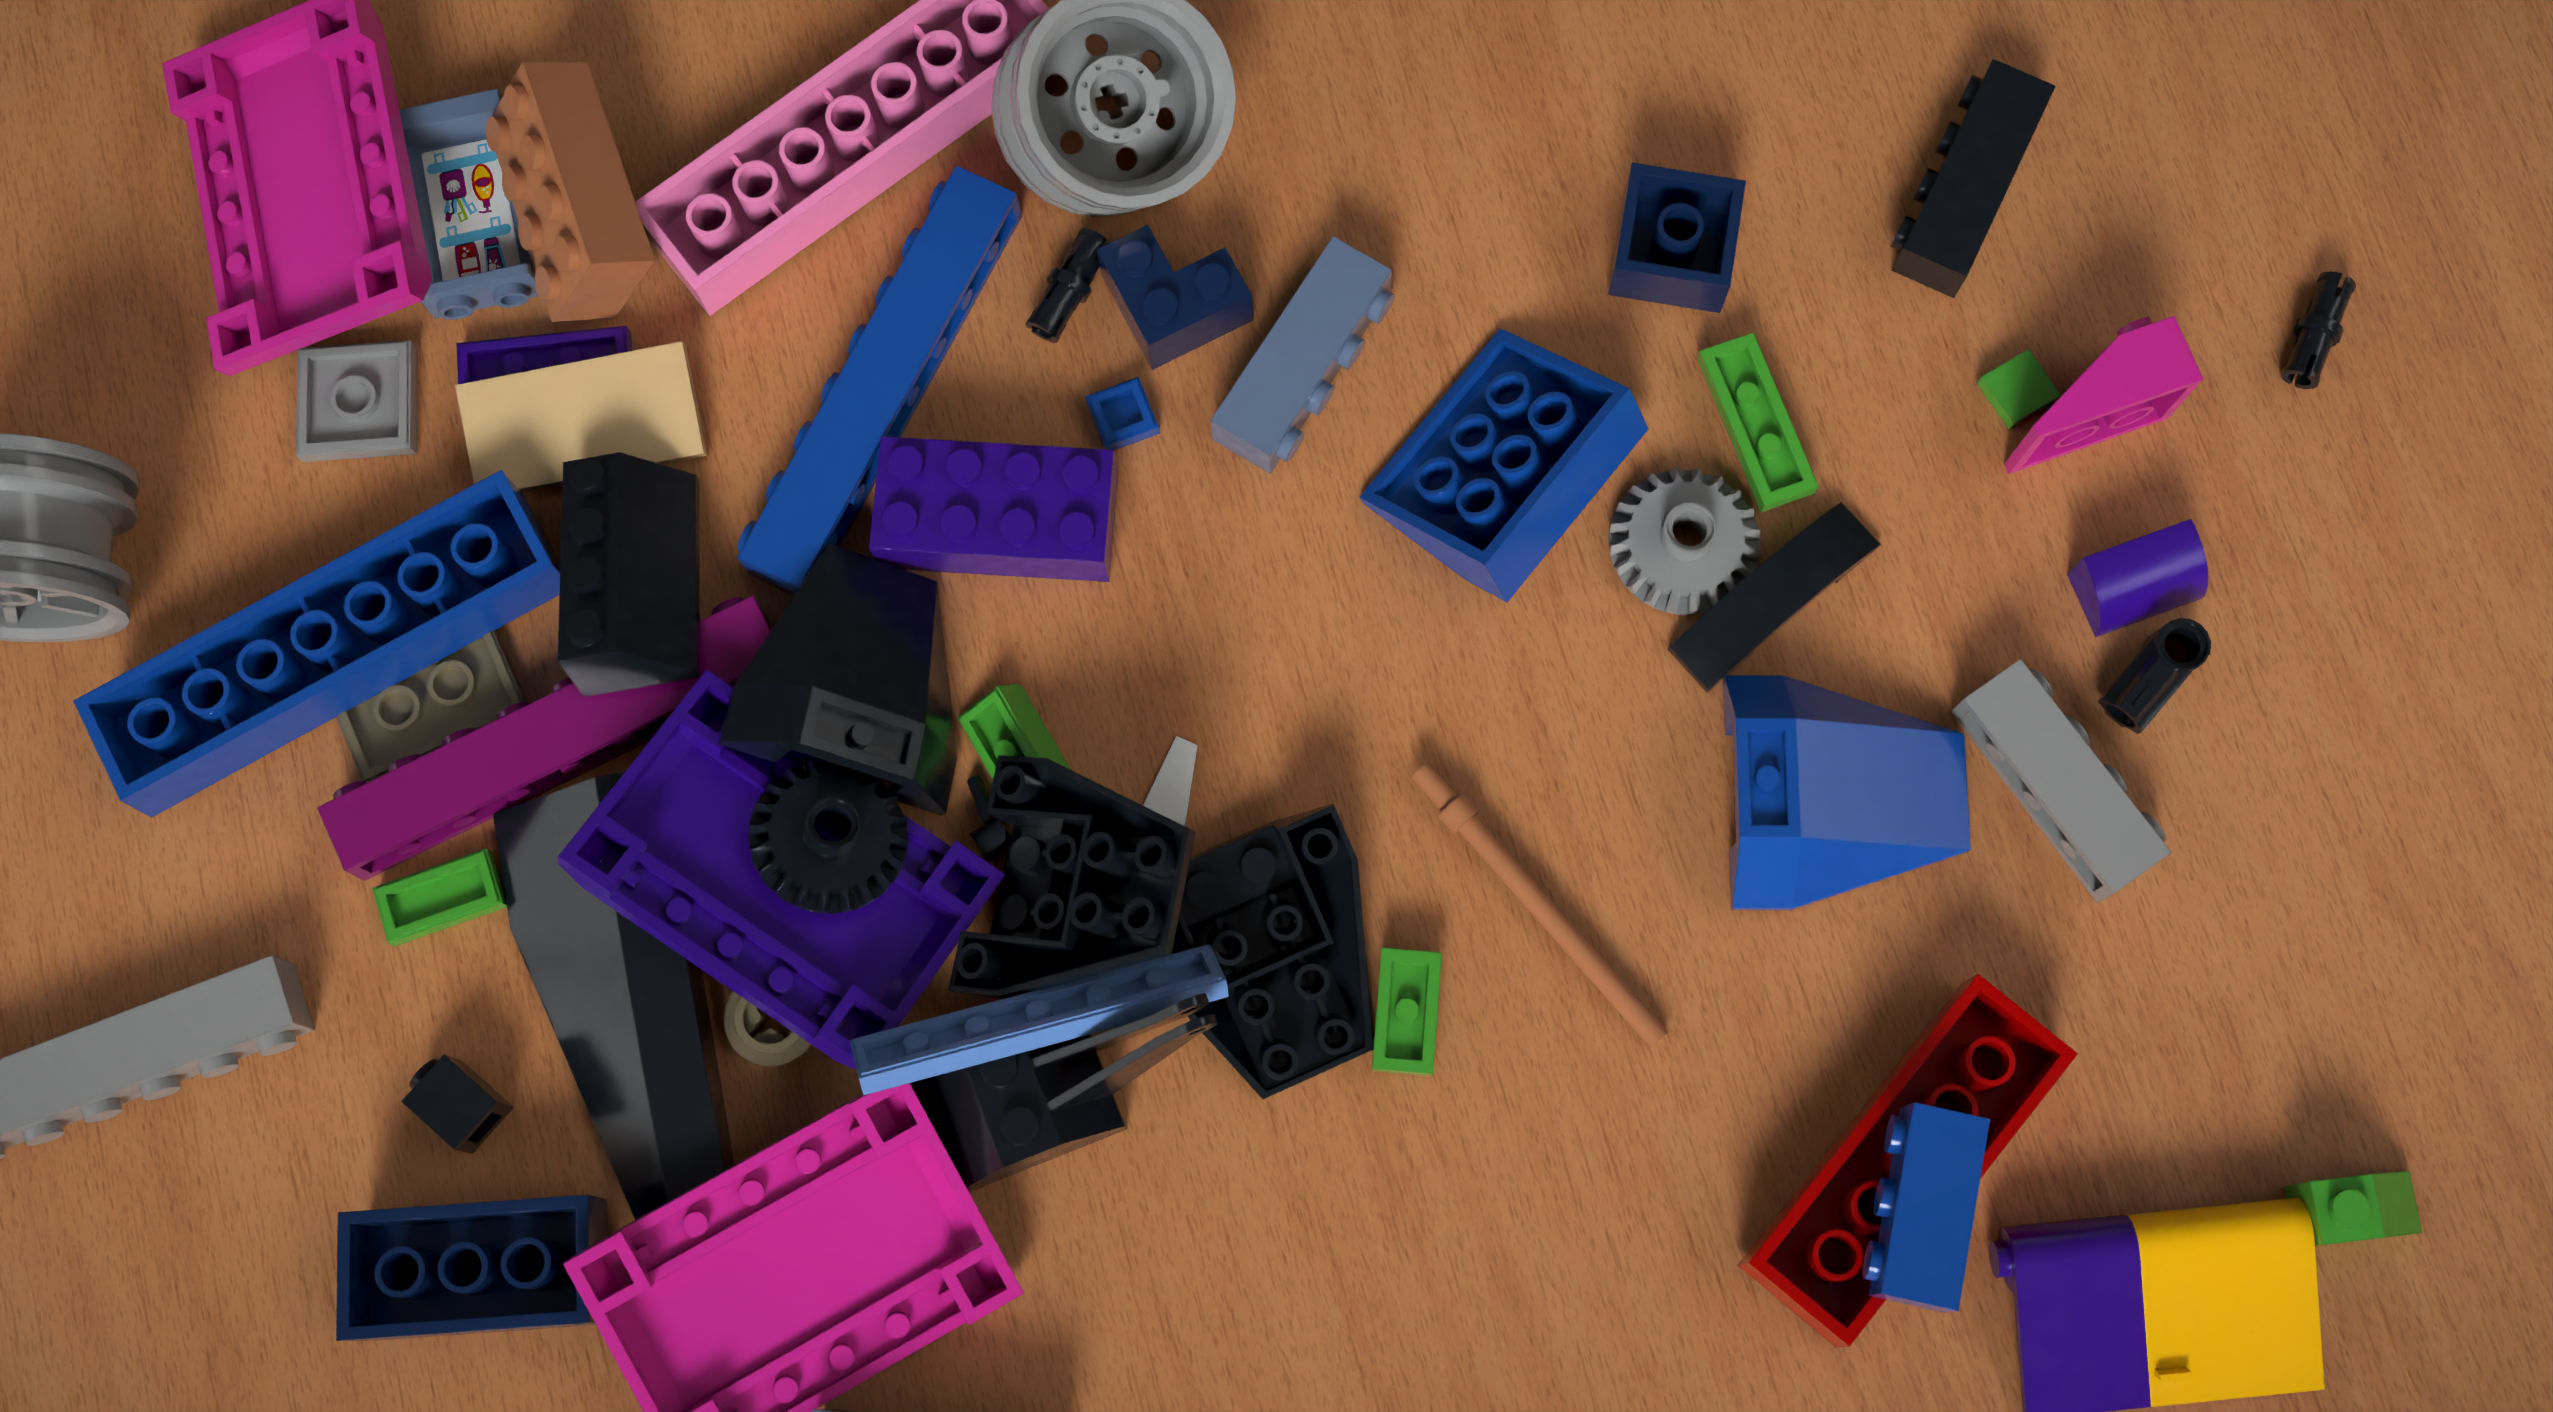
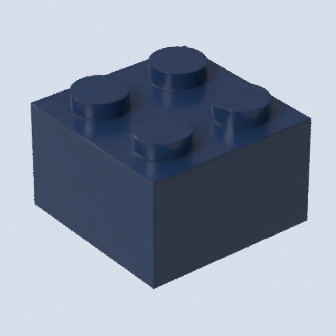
M1632 163L1624 190L1608 295L1720 313L1731 285L1746 181Z

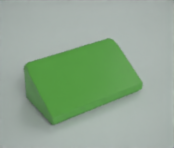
M1019 684L996 686L957 718L992 779L994 778L998 755L1048 758L1070 769L1024 688Z

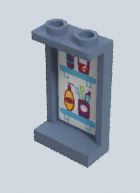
M498 89L400 109L432 277L428 292L424 300L420 302L435 319H462L470 316L473 310L496 305L505 308L517 307L527 303L529 298L538 296L535 288V270L529 252L523 249L519 240V221L512 201H509L504 195L502 170L496 152L489 148L486 140L487 120L489 117H492L502 99Z

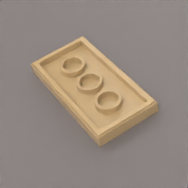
M683 341L455 385L474 484L502 470L521 492L563 484V462L617 452L662 465L708 456L687 347Z

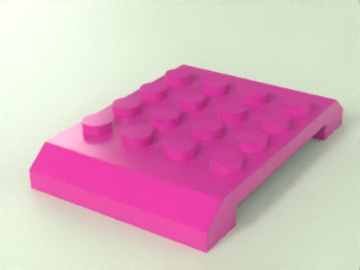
M309 0L162 63L170 112L185 120L187 125L219 313L206 318L216 371L232 376L424 300L432 282L384 27L370 0Z
M910 1083L855 1097L596 1241L563 1263L644 1412H811L812 1409H817L967 1322L970 1325L1024 1294Z

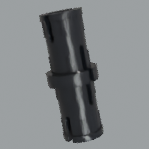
M1088 228L1080 229L1069 253L1059 268L1051 270L1047 277L1049 285L1039 304L1025 323L1026 327L1032 329L1031 332L1051 343H1057L1079 303L1087 301L1092 292L1089 286L1100 267L1097 249L1110 243L1106 242L1107 239L1104 236Z
M2329 271L2319 275L2306 314L2301 315L2297 319L2293 329L2297 338L2287 364L2281 373V377L2286 383L2290 384L2295 374H2299L2295 387L2314 389L2318 386L2330 349L2340 342L2344 332L2340 323L2351 294H2353L2356 288L2355 281L2349 276L2344 279L2342 287H2337L2342 273Z

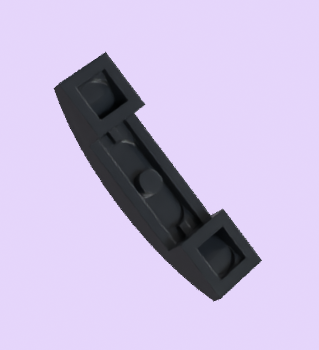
M1842 502L1792 538L1737 584L1668 648V651L1708 693L1723 680L1724 675H1729L1751 656L1757 647L1834 582L1838 583L1878 549L1881 544Z

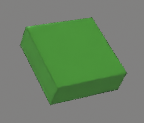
M2029 349L1981 376L1977 382V385L2009 430L2051 406L2061 397L2060 392Z

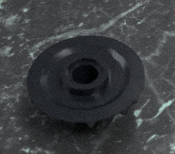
M812 760L798 768H788L778 779L767 785L763 794L755 803L748 832L749 850L753 864L761 879L770 890L795 907L824 914L856 910L868 905L885 893L901 871L909 843L907 817L902 813L897 795L892 794L884 786L881 778L873 777L832 762L815 763ZM821 822H835L845 831L846 837L833 842L825 840L816 832L815 826Z

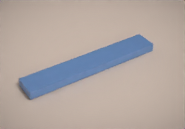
M1204 945L1169 956L849 1040L864 1096L1123 1026L1148 1017L1181 1000L1198 994L1206 993L1209 1002L1227 998L1229 994L1226 978L1211 945Z

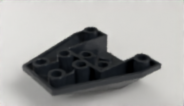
M829 543L732 687L718 744L772 762H777L791 750L891 781L889 791L897 795L898 802L941 816L945 814L957 762V751L937 581Z
M998 755L986 813L1013 825L1003 870L1005 876L1000 884L990 934L968 931L960 932L948 991L1005 999L1172 955L1195 831L1048 758Z
M1334 804L1269 822L1190 858L1172 954L1204 945H1211L1226 978L1229 997L1212 1001L1204 1008L1187 1017L1190 1020H1194L1205 1015L1215 1014L1218 1024L1203 1032V1034L1258 1095L1265 1099L1373 1050L1358 859Z

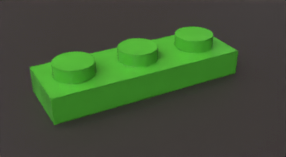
M1754 333L1700 350L1697 361L1760 512L1815 494L1819 486Z

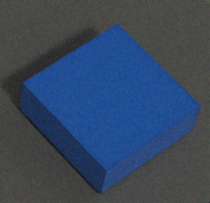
M1139 377L1085 396L1087 406L1106 450L1115 451L1160 434L1159 426Z

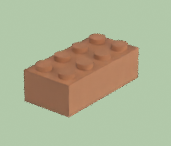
M523 61L510 85L506 87L504 95L492 117H489L487 120L486 140L489 148L496 152L502 170L503 192L505 197L512 201L519 221V240L523 249L528 250L535 270L537 295L541 300L545 301L552 322L615 318L655 262V258L588 62Z

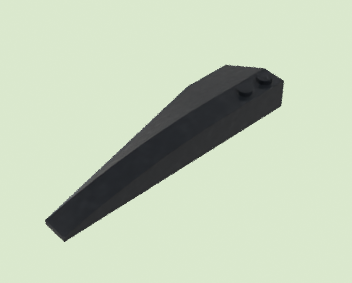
M625 771L594 777L493 814L511 932L636 1220L734 1165L702 969L584 890L557 864L558 855L625 773Z

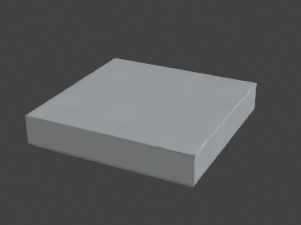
M411 340L306 347L297 350L296 456L302 462L417 454V347Z

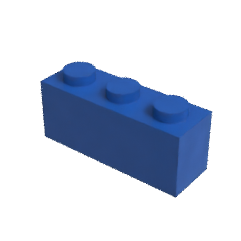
M1916 1102L1900 1108L1899 1116L1892 1115L1890 1117L1884 1141L1885 1152L1893 1154L1889 1178H1880L1873 1206L1874 1215L1882 1217L1878 1242L1870 1241L1868 1243L1863 1261V1279L1871 1280L1869 1296L1943 1313L1959 1311L1990 1119Z

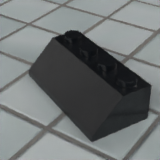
M621 452L563 462L558 663L584 697L700 677L699 479L696 474Z

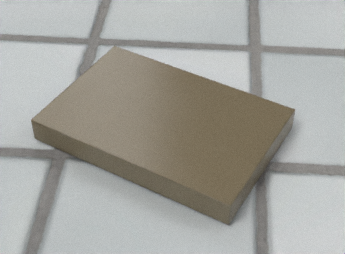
M494 630L396 685L384 689L379 694L352 709L342 712L336 718L362 781L368 783L389 773L387 768L393 762L414 754L424 756L442 747V741L450 734L466 728H475L477 730L496 721V715L502 709L518 702L527 701L498 633Z

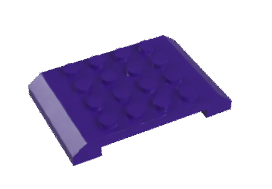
M706 670L558 855L557 864L584 890L836 1062L857 1070L849 1040L901 1025L958 944L960 932L967 931L1005 874L959 842L955 841L952 846H949L907 817L909 843L905 861L893 884L873 902L849 912L824 914L800 909L781 899L763 882L753 864L748 841L751 815L755 803L759 800L767 785L778 779L788 768H798L810 760L815 763L827 761L791 750L777 762H772L719 745L718 742L732 686ZM826 821L815 826L816 832L825 840L833 842L846 837L845 831L835 822Z

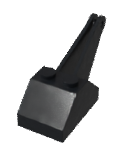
M1202 993L1181 1000L1148 1017L1093 1037L1091 1034L915 1081L911 1085L968 1191L972 1192L1126 1130L1127 1128L1114 1093L1194 1037L1216 1026L1218 1022L1215 1014L1196 1018L1157 1036L1106 1068H1103L1097 1051L1187 1017L1204 1008L1210 1002L1207 994Z

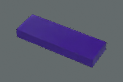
M627 326L456 343L458 384L632 351L631 332Z

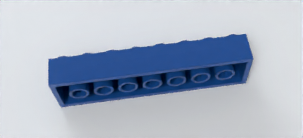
M500 470L73 700L120 801L152 818L330 721L342 712L348 711L374 697L384 689L396 685L482 638L483 635L493 632L557 597L560 594V563L524 495L509 477Z

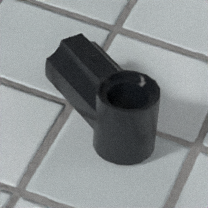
M2179 618L2168 622L2146 638L2139 653L2098 700V703L2105 710V714L2121 727H2126L2137 734L2141 733L2192 671L2206 662L2211 651V640L2208 632L2201 624L2192 619ZM2166 637L2175 638L2183 644L2186 650L2185 663L2176 662L2168 656L2164 647Z

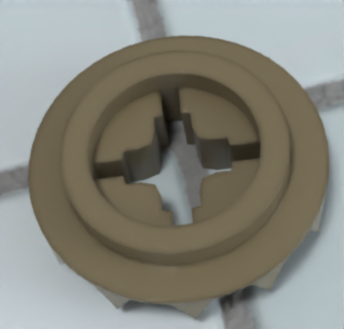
M734 991L731 993L724 1012V1029L728 1041L740 1056L756 1065L783 1067L786 1063L806 1055L811 1044L787 1027L785 1029L790 1033L788 1037L771 1028L764 1033L759 1032L761 1030L759 1027L765 1021V1017L761 1013L762 1010Z

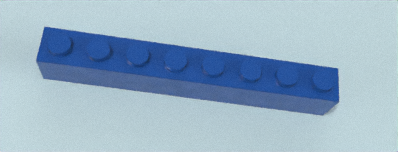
M955 166L947 182L940 181L937 184L929 201L928 210L930 213L921 229L914 228L905 241L902 250L903 261L894 277L887 276L878 289L875 299V306L877 308L867 325L860 324L855 330L848 347V354L850 356L840 373L834 372L827 380L821 394L822 406L813 422H805L800 428L793 446L795 454L786 471L780 470L772 478L766 492L767 505L758 521H750L740 536L738 542V551L740 553L737 558L748 574L794 595L825 547L829 543L841 547L876 483L880 437L902 436L1022 218L1016 192L959 166Z

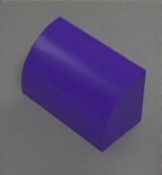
M2192 519L2086 556L2067 574L2095 638L2200 600L2205 596L2208 588L2206 556Z

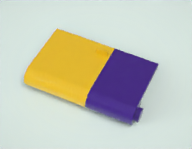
M2295 1197L2005 1226L1999 1229L1997 1240H1991L1989 1243V1260L1995 1278H2004L2007 1287L2014 1293L2023 1412H2107L2325 1390L2315 1237L2310 1213L2301 1198Z

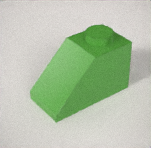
M2410 1171L2359 1175L2284 1186L2286 1198H2301L2305 1203L2313 1224L2315 1246L2422 1233Z

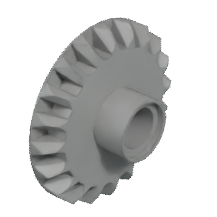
M1674 467L1667 472L1652 473L1645 480L1631 487L1614 512L1609 529L1608 545L1612 564L1618 577L1635 597L1643 603L1663 612L1677 615H1694L1706 613L1755 570L1761 554V530L1758 529L1754 517V508L1749 507L1744 501L1740 489H1733L1724 482L1722 476L1713 477L1703 473L1700 468L1679 470L1677 467ZM1678 527L1691 528L1699 535L1701 543L1695 546L1683 545L1675 539L1673 529Z

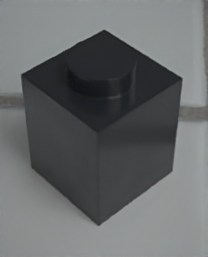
M445 1054L439 1060H430L415 1073L409 1084L412 1090L401 1101L453 1149L470 1154L477 1150L514 1108L463 1061Z

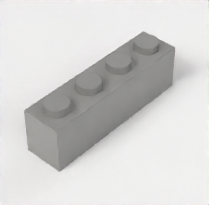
M2020 659L1965 697L1951 711V714L2090 895L2099 903L2172 852L2164 843L2166 837L2158 822L2148 813H2141L2127 796L2128 788L2119 772L2109 764L2103 765L2089 747L2090 738L2084 727L2071 716L2066 717L2053 701V691L2045 677L2035 669L2029 670Z

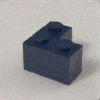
M1148 225L1097 249L1102 278L1152 370L1253 321L1252 295L1225 247L1175 272L1172 270Z

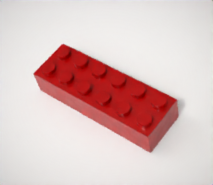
M1976 974L1961 983L1737 1266L1834 1347H1850L1886 1301V1299L1868 1295L1871 1280L1863 1279L1862 1270L1868 1243L1870 1241L1878 1242L1882 1217L1874 1215L1873 1206L1880 1178H1889L1893 1154L1885 1152L1884 1141L1890 1117L1892 1115L1899 1116L1900 1108L1916 1102L1990 1119L1981 1179L2078 1053L1981 975Z

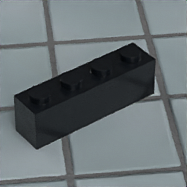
M1992 59L1983 79L1972 74L1957 105L1967 110L1962 123L1959 125L1950 121L1935 152L1944 156V161L1938 172L1930 168L1927 169L1913 200L1923 204L1915 220L1905 215L1891 244L1892 248L1900 251L1891 271L1955 298L1968 276L2052 96L2055 85L1995 59Z

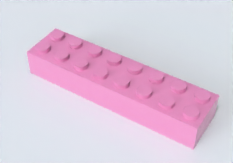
M919 0L635 201L648 239L708 315L711 316L992 114L991 102L994 77L1005 50L1023 27L1049 8L1042 0Z

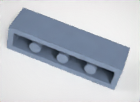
M1333 236L1210 420L1212 440L1269 474L1272 473L1280 459L1285 462L1290 461L1304 437V432L1300 428L1310 413L1316 416L1320 415L1331 399L1335 386L1330 384L1341 367L1349 370L1359 357L1365 344V340L1360 337L1371 321L1379 324L1388 313L1395 298V294L1390 292L1392 270Z

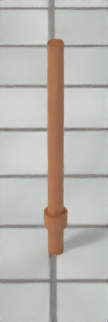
M1429 762L1422 765L1411 778L1441 811L1438 818L1453 835L1459 832L1646 1044L1650 1048L1668 1033L1665 1027L1477 817L1480 810L1465 793L1458 796Z

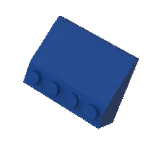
M1500 328L1359 498L1364 505L1463 579L1508 602L1649 428L1630 388Z

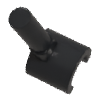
M977 775L969 778L967 784L978 814L984 821V824L970 833V836L985 857L992 861L1008 850L1011 836L1000 819L986 813L989 798L981 776Z

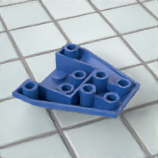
M1724 675L1725 735H1732L1736 822V843L1729 850L1731 910H1794L1967 853L1971 850L1964 733L1784 675Z

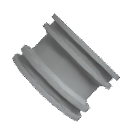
M1060 0L1023 27L1005 50L994 77L991 109L995 136L1005 160L1027 188L1045 202L1069 213L1104 217L1126 214L1141 208L1158 205L1184 194L1203 179L1221 156L1232 130L1236 91L1233 68L1222 40L1205 16L1186 0ZM1089 35H1098L1104 39L1106 50L1103 55L1095 56L1087 51L1085 41ZM1144 52H1153L1158 57L1160 65L1157 72L1151 73L1141 63V56ZM1056 74L1065 79L1067 89L1062 96H1052L1046 91L1045 81L1047 77ZM1101 97L1105 99L1114 98L1116 110L1109 113L1105 110L1098 111L1095 100ZM1160 108H1167L1173 114L1174 123L1169 130L1161 129L1156 123ZM1066 132H1076L1081 137V148L1075 154L1065 153L1060 146L1061 137ZM1122 148L1131 149L1136 157L1134 166L1128 171L1121 170L1116 163L1117 152Z
M0 433L1 641L42 643L81 641L113 635L128 626L131 609L126 601L132 594L133 581L128 572L112 563L114 536L133 528L138 515V507L134 500L139 493L140 479L137 472L125 462L104 452L77 444L48 438Z

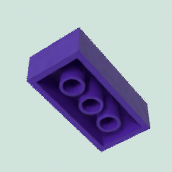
M881 436L869 549L874 559L904 570L1109 582L1118 484V468L1114 450Z

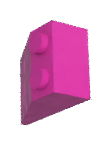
M2175 316L2155 323L2152 322L2150 317H2144L2120 328L2117 331L2118 337L2100 353V356L2033 425L2004 465L2008 474L2168 419L2203 380Z

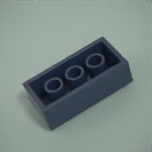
M591 1195L338 1212L336 1341L363 1342L596 1325L563 1263L607 1236V1199Z

